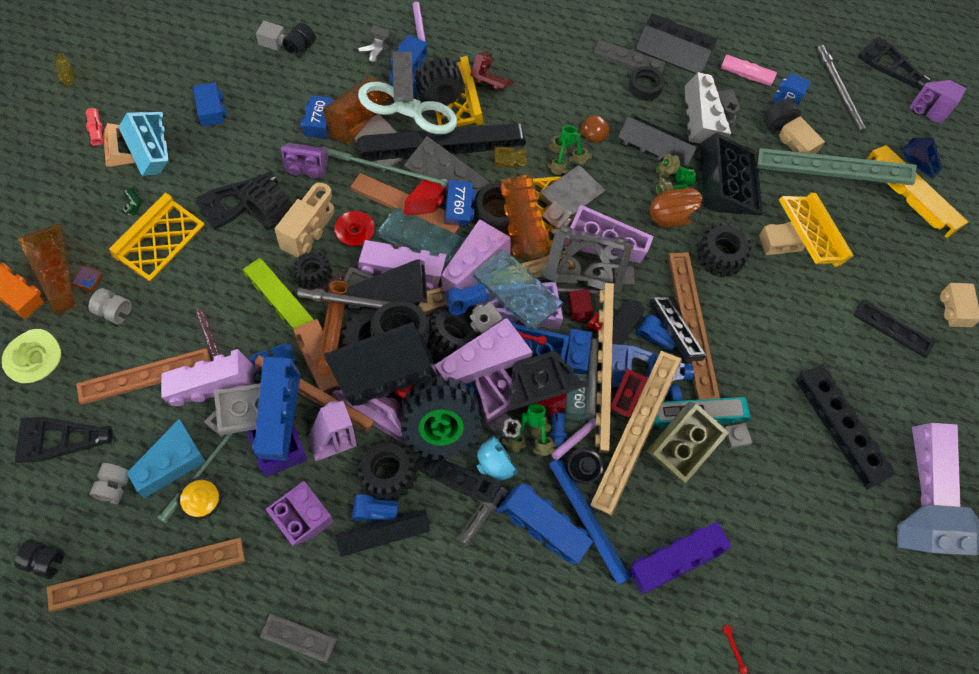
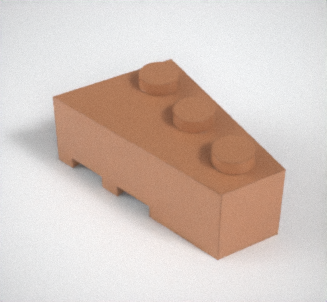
M318 319L294 328L293 331L298 347L318 389L330 396L334 391L341 390L332 371L328 375H323L319 373L316 366L323 333Z

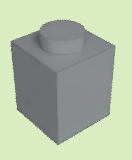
M263 21L256 32L258 45L279 51L280 47L283 46L282 40L286 37L283 26Z

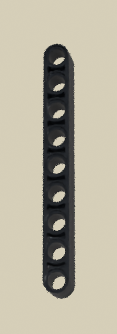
M519 123L455 128L447 134H434L425 130L364 135L357 139L359 157L367 161L410 158L427 136L451 154L514 148V146L523 147L526 144L523 126Z

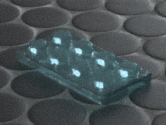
M398 208L392 211L377 230L378 237L400 247H408L414 253H421V250L430 251L431 256L438 257L439 253L447 254L444 267L448 266L466 240V238L419 217L405 215L404 211Z
M503 248L473 273V277L479 283H483L485 289L532 332L562 306L563 302Z

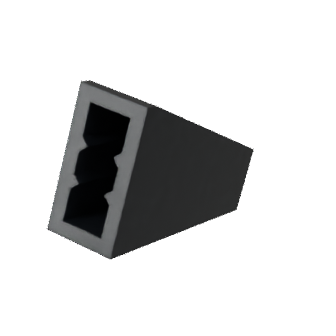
M421 259L413 260L347 287L345 295L388 302L428 303L425 261ZM347 304L350 309L370 308Z

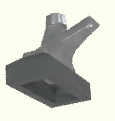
M373 25L371 33L375 38L373 44L358 48L360 53L371 52L369 60L376 63L383 50L396 46L398 39L390 30Z

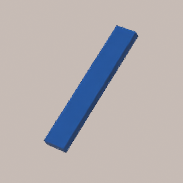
M554 460L550 463L552 471L617 584L630 580V575L579 487L568 474L564 461Z

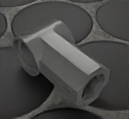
M503 413L487 424L486 427L489 432L491 431L495 435L496 439L500 440L502 437H517L520 434L521 425L518 420L511 419L506 413Z

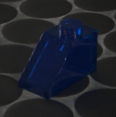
M933 137L912 138L903 148L907 162L916 165L917 169L930 178L934 179L943 169Z

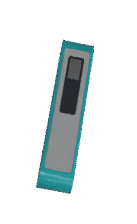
M744 397L663 402L653 426L666 428L688 402L697 403L717 422H722V424H733L735 421L746 423L751 420L747 399Z

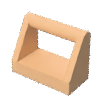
M107 123L103 133L106 166L112 167L135 163L132 154L119 153L117 137H121L122 133L119 125Z

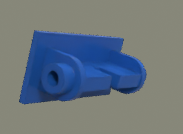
M284 343L272 347V356H269L267 350L252 354L253 356L249 357V360L254 365V374H262V372L256 369L255 360L259 355L262 357L291 358L292 361H296L291 344L286 345Z

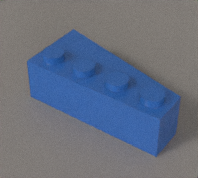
M263 357L256 437L252 443V450L259 459L287 461L301 377V373L291 358Z
M521 483L509 489L507 495L504 496L497 506L496 511L499 514L503 511L510 515V521L516 526L527 527L530 536L540 542L545 540L547 548L571 565L579 564L593 542L588 537V532L581 527L574 526L571 523V519L564 513H558L554 510L553 504L547 499L538 497L535 494L536 491L531 486Z

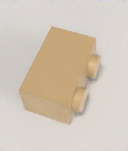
M801 116L784 125L779 134L782 143L787 144L792 149V152L816 154L825 142Z
M792 222L779 225L769 224L764 226L759 235L765 255L803 251L805 248Z
M950 283L942 290L940 298L945 304L944 317L948 320L950 327H973L979 322V305L974 284Z

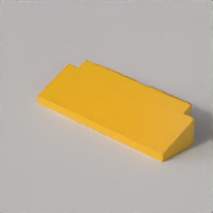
M887 145L873 150L866 159L906 164ZM917 173L914 185L887 183L898 194H903L907 198V203L932 227L939 230L946 225L951 229L944 235L946 238L968 223L960 213Z

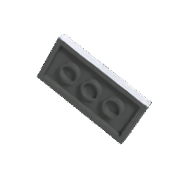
M428 136L404 164V168L413 173L440 180L446 179L448 182L449 180L472 182V189L476 190V194L481 188L489 184V181ZM445 186L446 189H445V195H444V196L447 195V186Z

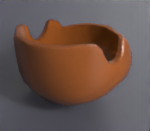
M592 115L587 117L580 125V134L586 138V141L599 143L608 136L609 125L602 117Z

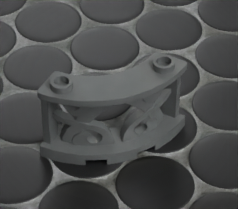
M561 226V229H553L552 233L555 235L547 266L542 268L540 276L556 283H577V280L580 282L587 281V286L602 290L605 283H614V293L622 291L624 285L622 283L631 251L634 248V245L628 243V239L622 237L613 239L598 234L573 230V228L568 226ZM565 239H570L568 245H564ZM598 243L605 244L603 249ZM590 245L596 251L601 261L591 263L582 272L579 262L573 255L580 249ZM563 247L567 251L566 253H562ZM614 248L623 250L620 263L609 261V259L613 260L618 257L617 254H611V250ZM568 260L574 263L572 269H568V266L571 265L570 262H567ZM603 267V269L598 268L599 274H593L594 268ZM612 268H618L615 280H613Z

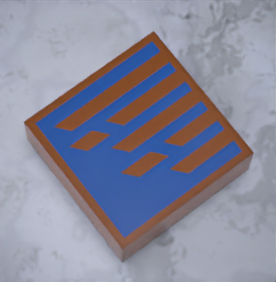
M82 266L72 284L93 292L103 274Z

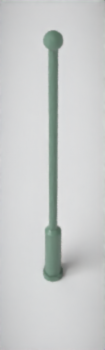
M327 148L329 157L348 162L352 160L440 183L443 187L448 184L446 179L432 178L352 157L351 154Z
M233 433L227 434L192 479H197ZM178 493L164 511L157 516L165 524H167L168 519L178 508L179 504L176 501L179 497Z

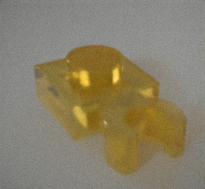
M55 54L57 62H54L57 68L58 79L62 80L65 87L73 86L74 71L69 61L66 60L64 54Z
M495 147V167H514V163L521 166L527 165V158H521L527 156V150L522 149L514 152V147Z

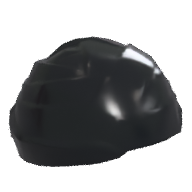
M581 448L574 451L567 459V472L574 481L581 484H589L597 480L602 474L603 461L596 451L589 448Z

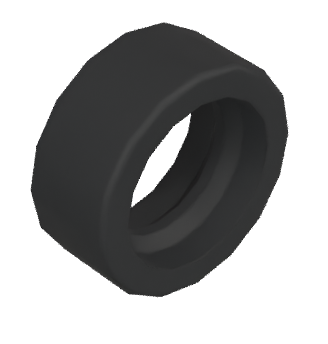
M641 66L632 72L629 90L633 96L640 100H654L661 94L665 80L662 73L654 67ZM639 78H649L657 84V87L646 89L639 86L636 80Z
M792 98L783 99L772 105L765 112L763 121L771 132H777L782 130L783 126L800 117L801 110Z

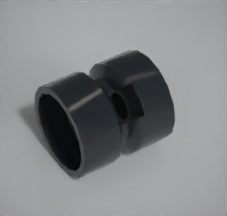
M300 22L282 40V45L288 53H296L295 57L300 58L307 51V48L316 41V35L308 25Z
M28 539L23 543L16 555L15 567L25 572H34L35 575L46 579H52L58 569L52 568L50 565L52 561L62 564L65 553L60 548L51 545L46 546L42 542Z

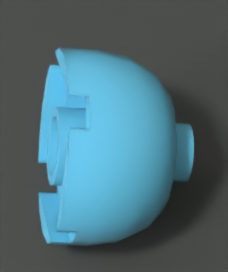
M494 435L480 446L477 455L480 464L477 465V468L481 474L488 475L498 481H505L519 473L515 464L511 463L510 456Z

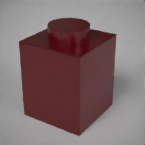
M590 290L569 291L567 303L571 321L577 320L578 323L587 322L591 319L594 311Z

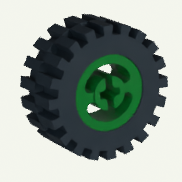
M437 376V381L432 382L430 380L425 382L424 385H421V383L414 384V391L409 389L406 392V398H403L401 407V433L406 445L411 444L413 452L416 453L418 450H421L422 457L427 458L428 454H431L434 460H438L439 455H444V460L450 459V454L452 453L456 457L462 455L461 449L468 451L471 449V442L475 444L478 440L477 434L480 435L481 431L478 400L470 387L466 389L464 382L460 380L458 384H455V378L449 377L448 381H443V376ZM450 416H452L456 420L452 425ZM430 417H431V427L426 424V421H427Z

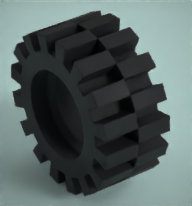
M311 251V255H308L307 252L304 253L305 257L300 255L298 257L299 261L295 260V265L292 267L299 286L301 285L302 288L305 289L307 287L308 290H311L312 287L318 289L319 285L321 287L325 286L324 282L327 284L330 282L329 278L332 279L333 272L325 254L322 255L321 252L315 254L314 251ZM312 268H319L314 273H306Z

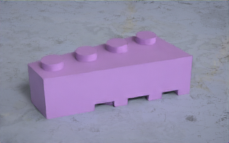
M583 205L579 206L571 224L573 230L598 234L616 239V237L628 239V243L634 245L629 261L641 263L654 237ZM565 239L564 245H568L570 239ZM598 243L603 249L605 244ZM590 245L579 250L597 254ZM612 249L611 254H617V259H621L623 250Z
M506 318L434 366L437 376H443V381H448V378L452 377L455 378V384H458L460 380L467 384L474 381V379L492 375L494 372L502 369L511 368L516 362L531 358L533 351Z

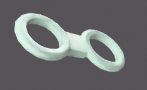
M369 82L359 89L358 98L361 104L374 113L382 115L396 112L413 117L416 124L422 129L434 134H447L457 126L455 113L442 103L434 101L420 103L421 101L413 99V101L395 102L389 106H382L373 103L366 94L379 90L390 94L394 98L393 86L382 82ZM426 110L439 111L448 118L449 123L445 125L431 124L422 117L421 113Z

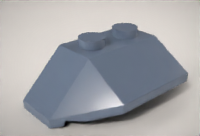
M923 505L905 521H901L897 525V545L899 548L929 553L979 555V518L970 507Z

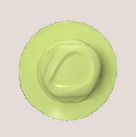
M29 330L8 344L2 356V368L8 377L23 384L42 380L50 375L60 363V345L45 330Z

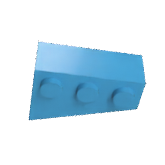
M178 419L127 472V475L136 491L143 498H146L205 463V459L181 420Z

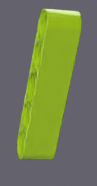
M258 258L242 269L247 278L250 277L251 283L255 288L264 294L263 297L266 301L275 307L277 314L282 320L285 319L287 321L288 327L292 331L294 328L314 321L261 258Z

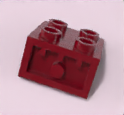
M487 51L477 53L470 76L475 77V81L485 83L486 81L492 84L491 87L498 90L512 85L513 81L487 72V69L489 70L492 66V53Z

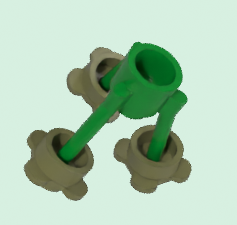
M564 126L561 129L560 136L551 138L552 143L548 147L549 150L560 153L558 159H553L552 163L547 165V167L551 168L553 174L562 175L569 172L566 169L567 163L562 159L563 155L566 154V147L572 146L575 141L577 149L572 152L573 156L569 158L570 162L583 165L588 159L592 158V154L588 153L587 149L581 148V134L577 133V128L574 126Z
M667 153L663 161L659 162L656 167V173L659 174V184L656 186V192L659 195L669 190L688 188V185L691 186L695 182L696 174L694 170L680 166L679 157L676 155L671 156V154ZM670 174H676L675 179L680 185L673 186L670 181H665L661 177L668 178Z
M540 404L529 405L528 411L522 413L520 434L515 438H502V444L506 445L508 450L516 453L521 448H525L526 443L521 432L526 423V426L530 427L532 435L538 436L541 434V437L535 440L533 453L541 456L554 453L555 449L553 447L556 446L555 442H553L552 438L546 437V432L551 430V425L547 424L545 407Z

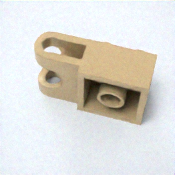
M314 184L302 200H296L275 227L281 250L297 258L300 255L303 257L304 253L307 252L309 254L314 240L320 239L323 233L322 229L334 214V206L329 202L332 198L331 188L327 184ZM325 191L326 193L321 199L316 197L317 192Z

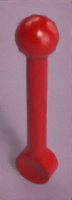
M518 332L522 338L536 341L541 346L546 344L544 336L538 338Z
M725 625L723 633L728 637L739 665V673L747 674L748 668L744 666L731 635L732 628L729 625Z

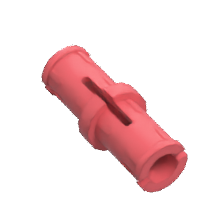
M89 108L85 114L87 116L88 123L86 124V129L90 134V143L93 146L103 144L104 140L101 131L103 130V125L99 120V112L95 108Z

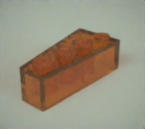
M368 76L324 107L323 112L330 137L350 144L376 114L361 104L358 98L359 89L369 82H382L386 84L387 82ZM379 90L366 94L368 99L378 105H383L390 97V94Z
M527 174L501 179V192L506 203L504 208L509 219L508 230L512 236V251L516 259H534L549 255L551 247L548 246L546 239L549 238V233L542 226L541 221L544 216L542 210L536 205L538 196L532 175Z
M60 223L19 237L18 240L54 314L56 315L76 307L66 240Z

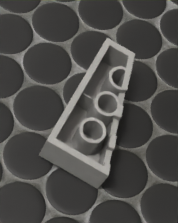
M698 72L684 86L686 104L689 107L686 110L687 116L690 119L688 123V130L691 131V134L688 136L689 142L701 144L715 133L728 138L731 135V131L714 84V79L709 74Z

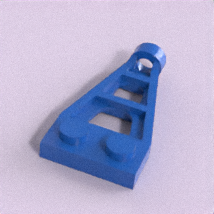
M612 344L611 387L620 386L626 370H631L633 358H639L648 363V371L644 376L649 378L659 355L635 346ZM681 363L673 381L680 379L691 381L694 374L693 364Z

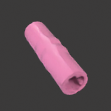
M727 54L720 68L770 87L777 74L775 71Z

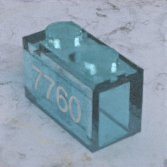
M575 374L588 385V374ZM588 386L566 394L565 420H591L592 417L586 416Z

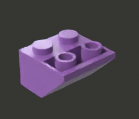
M951 80L926 83L909 108H914L916 113L922 114L927 106L931 105L926 117L930 118L933 122L942 124L957 106L967 88Z
M292 143L281 147L286 172L294 176L303 174L311 178L324 177L329 159L327 148Z
M305 481L266 508L268 514L292 546L314 538L333 523L331 515Z

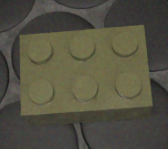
M688 402L647 449V452L678 480L687 483L729 432L697 403Z

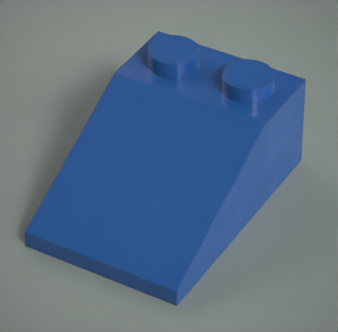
M511 323L517 332L538 338L540 336L546 338V344L543 346L539 345L536 341L523 338L533 351L532 357L555 351L564 362L569 336Z

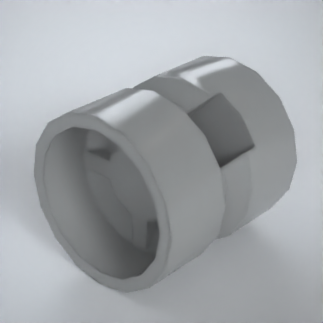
M100 288L92 295L88 307L91 313L99 317L104 316L106 320L119 325L125 320L118 316L119 313L122 312L128 315L131 311L132 303L130 300L116 295L105 288Z
M102 463L97 475L99 481L94 482L89 495L101 501H111L113 504H119L124 492L122 487L126 486L129 480L127 475L129 470L117 465Z

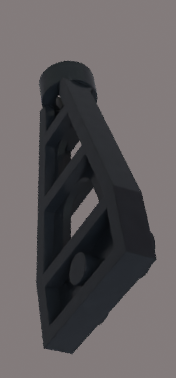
M880 36L858 55V58L870 67L909 86L916 87L920 91L926 83L931 81L929 77L922 75L891 43ZM884 55H890L896 64L894 66H887L881 63L880 59ZM903 66L910 74L908 76L896 71V69Z
M272 171L263 174L279 185ZM252 179L216 188L195 198L214 230L232 222L247 210L239 192ZM229 195L238 196L240 199L238 205L231 210H226L221 203V199Z
M47 417L21 418L15 462H42L103 444H111L113 429L111 426L97 427ZM47 430L62 432L61 443L58 446L48 449L43 448L44 434ZM70 432H85L84 441L69 445Z

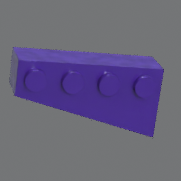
M718 521L705 528L700 527L692 531L691 535L686 538L682 536L672 541V545L664 548V546L657 548L651 552L652 556L646 559L644 556H641L632 561L633 566L629 569V572L641 595L719 557L732 546Z

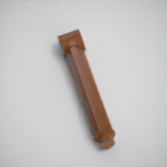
M333 281L329 285L328 293L345 295L349 284L344 281ZM327 301L328 308L319 354L316 360L318 371L323 375L331 373L324 354L338 349L344 310L347 304Z

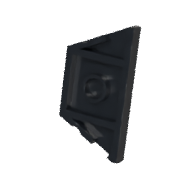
M555 351L522 360L513 365L509 411L511 412L531 404L585 388L588 385L573 373L574 370L564 363Z

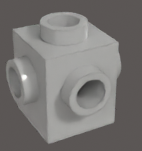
M490 301L485 306L483 304L479 305L472 311L473 314L470 318L473 322L470 325L477 334L479 332L483 334L504 319Z

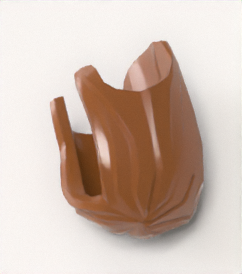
M693 188L665 191L652 200L649 210L651 218L660 227L670 228L689 225L692 221L691 219L688 220V218L701 207L702 196Z

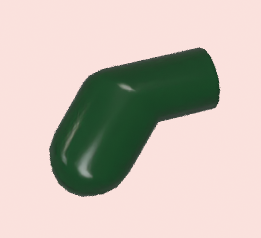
M129 188L124 191V195L129 203H126L127 207L123 206V211L128 215H135L138 213L141 200L134 190Z

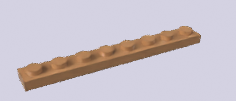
M689 252L669 253L668 262L679 314L706 354L703 361H689V364H693L694 367L692 380L696 400L719 399L720 396Z
M240 537L47 587L48 609L50 612H56L244 563L246 559L243 541Z

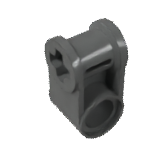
M733 89L717 91L726 119L729 124L735 122L736 113L740 109Z

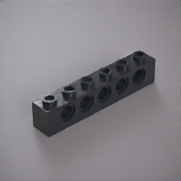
M823 364L803 372L795 380L865 489L868 490L894 476L896 473L891 463L886 460L880 451L879 445L874 442L868 433L867 427L860 421L855 409L844 397L843 391L835 384L831 373L825 369Z

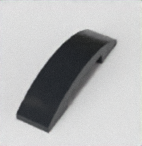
M428 454L427 458L421 457L416 465L418 471L461 494L487 503L494 501L503 484L501 481L485 474L480 476L448 462L441 455H439L438 460H434L432 455Z

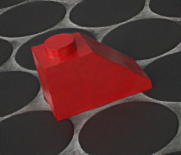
M423 179L405 199L404 214L434 213L439 206L442 207L445 203L446 187Z

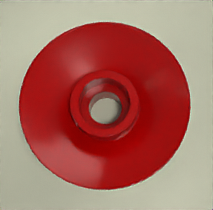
M360 211L344 213L337 219L334 228L338 240L348 246L363 245L365 240L369 241L375 232L374 222L371 217ZM353 230L359 231L357 233H352Z

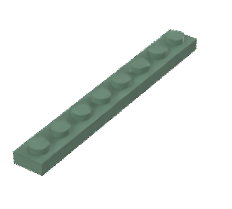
M760 148L758 152L757 168L904 185H914L916 179V165L764 148Z

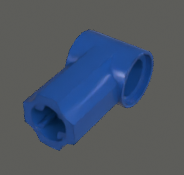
M483 283L462 290L451 288L445 294L448 310L452 315H461L467 310V307L489 300Z
M647 315L636 331L637 336H642L647 339V342L652 341L671 353L675 343L665 327L662 326V322L653 315Z
M355 495L351 519L354 521L362 519L367 520L366 522H371L372 520L386 521L396 518L399 502L376 500L369 495Z

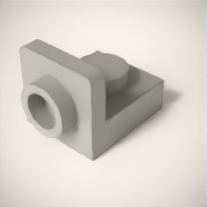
M556 201L542 215L556 229H561V226L569 227L573 222L572 213Z

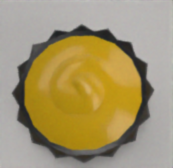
M199 476L197 479H190L188 483L183 484V488L178 491L179 497L176 501L179 504L178 509L182 511L183 516H187L190 520L196 519L200 521L216 513L217 508L221 506L223 495L221 494V487L217 485L216 481H212L209 477L203 478Z

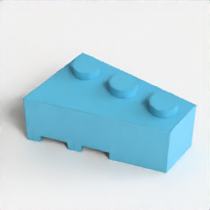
M162 112L126 113L119 125L122 136L142 176L160 174L168 163L167 145L163 135L165 129L162 126Z

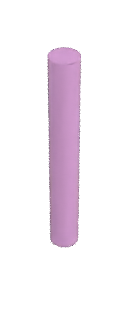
M414 2L412 5L418 39L425 41L419 2Z
M595 417L551 454L552 457L558 460L596 427Z

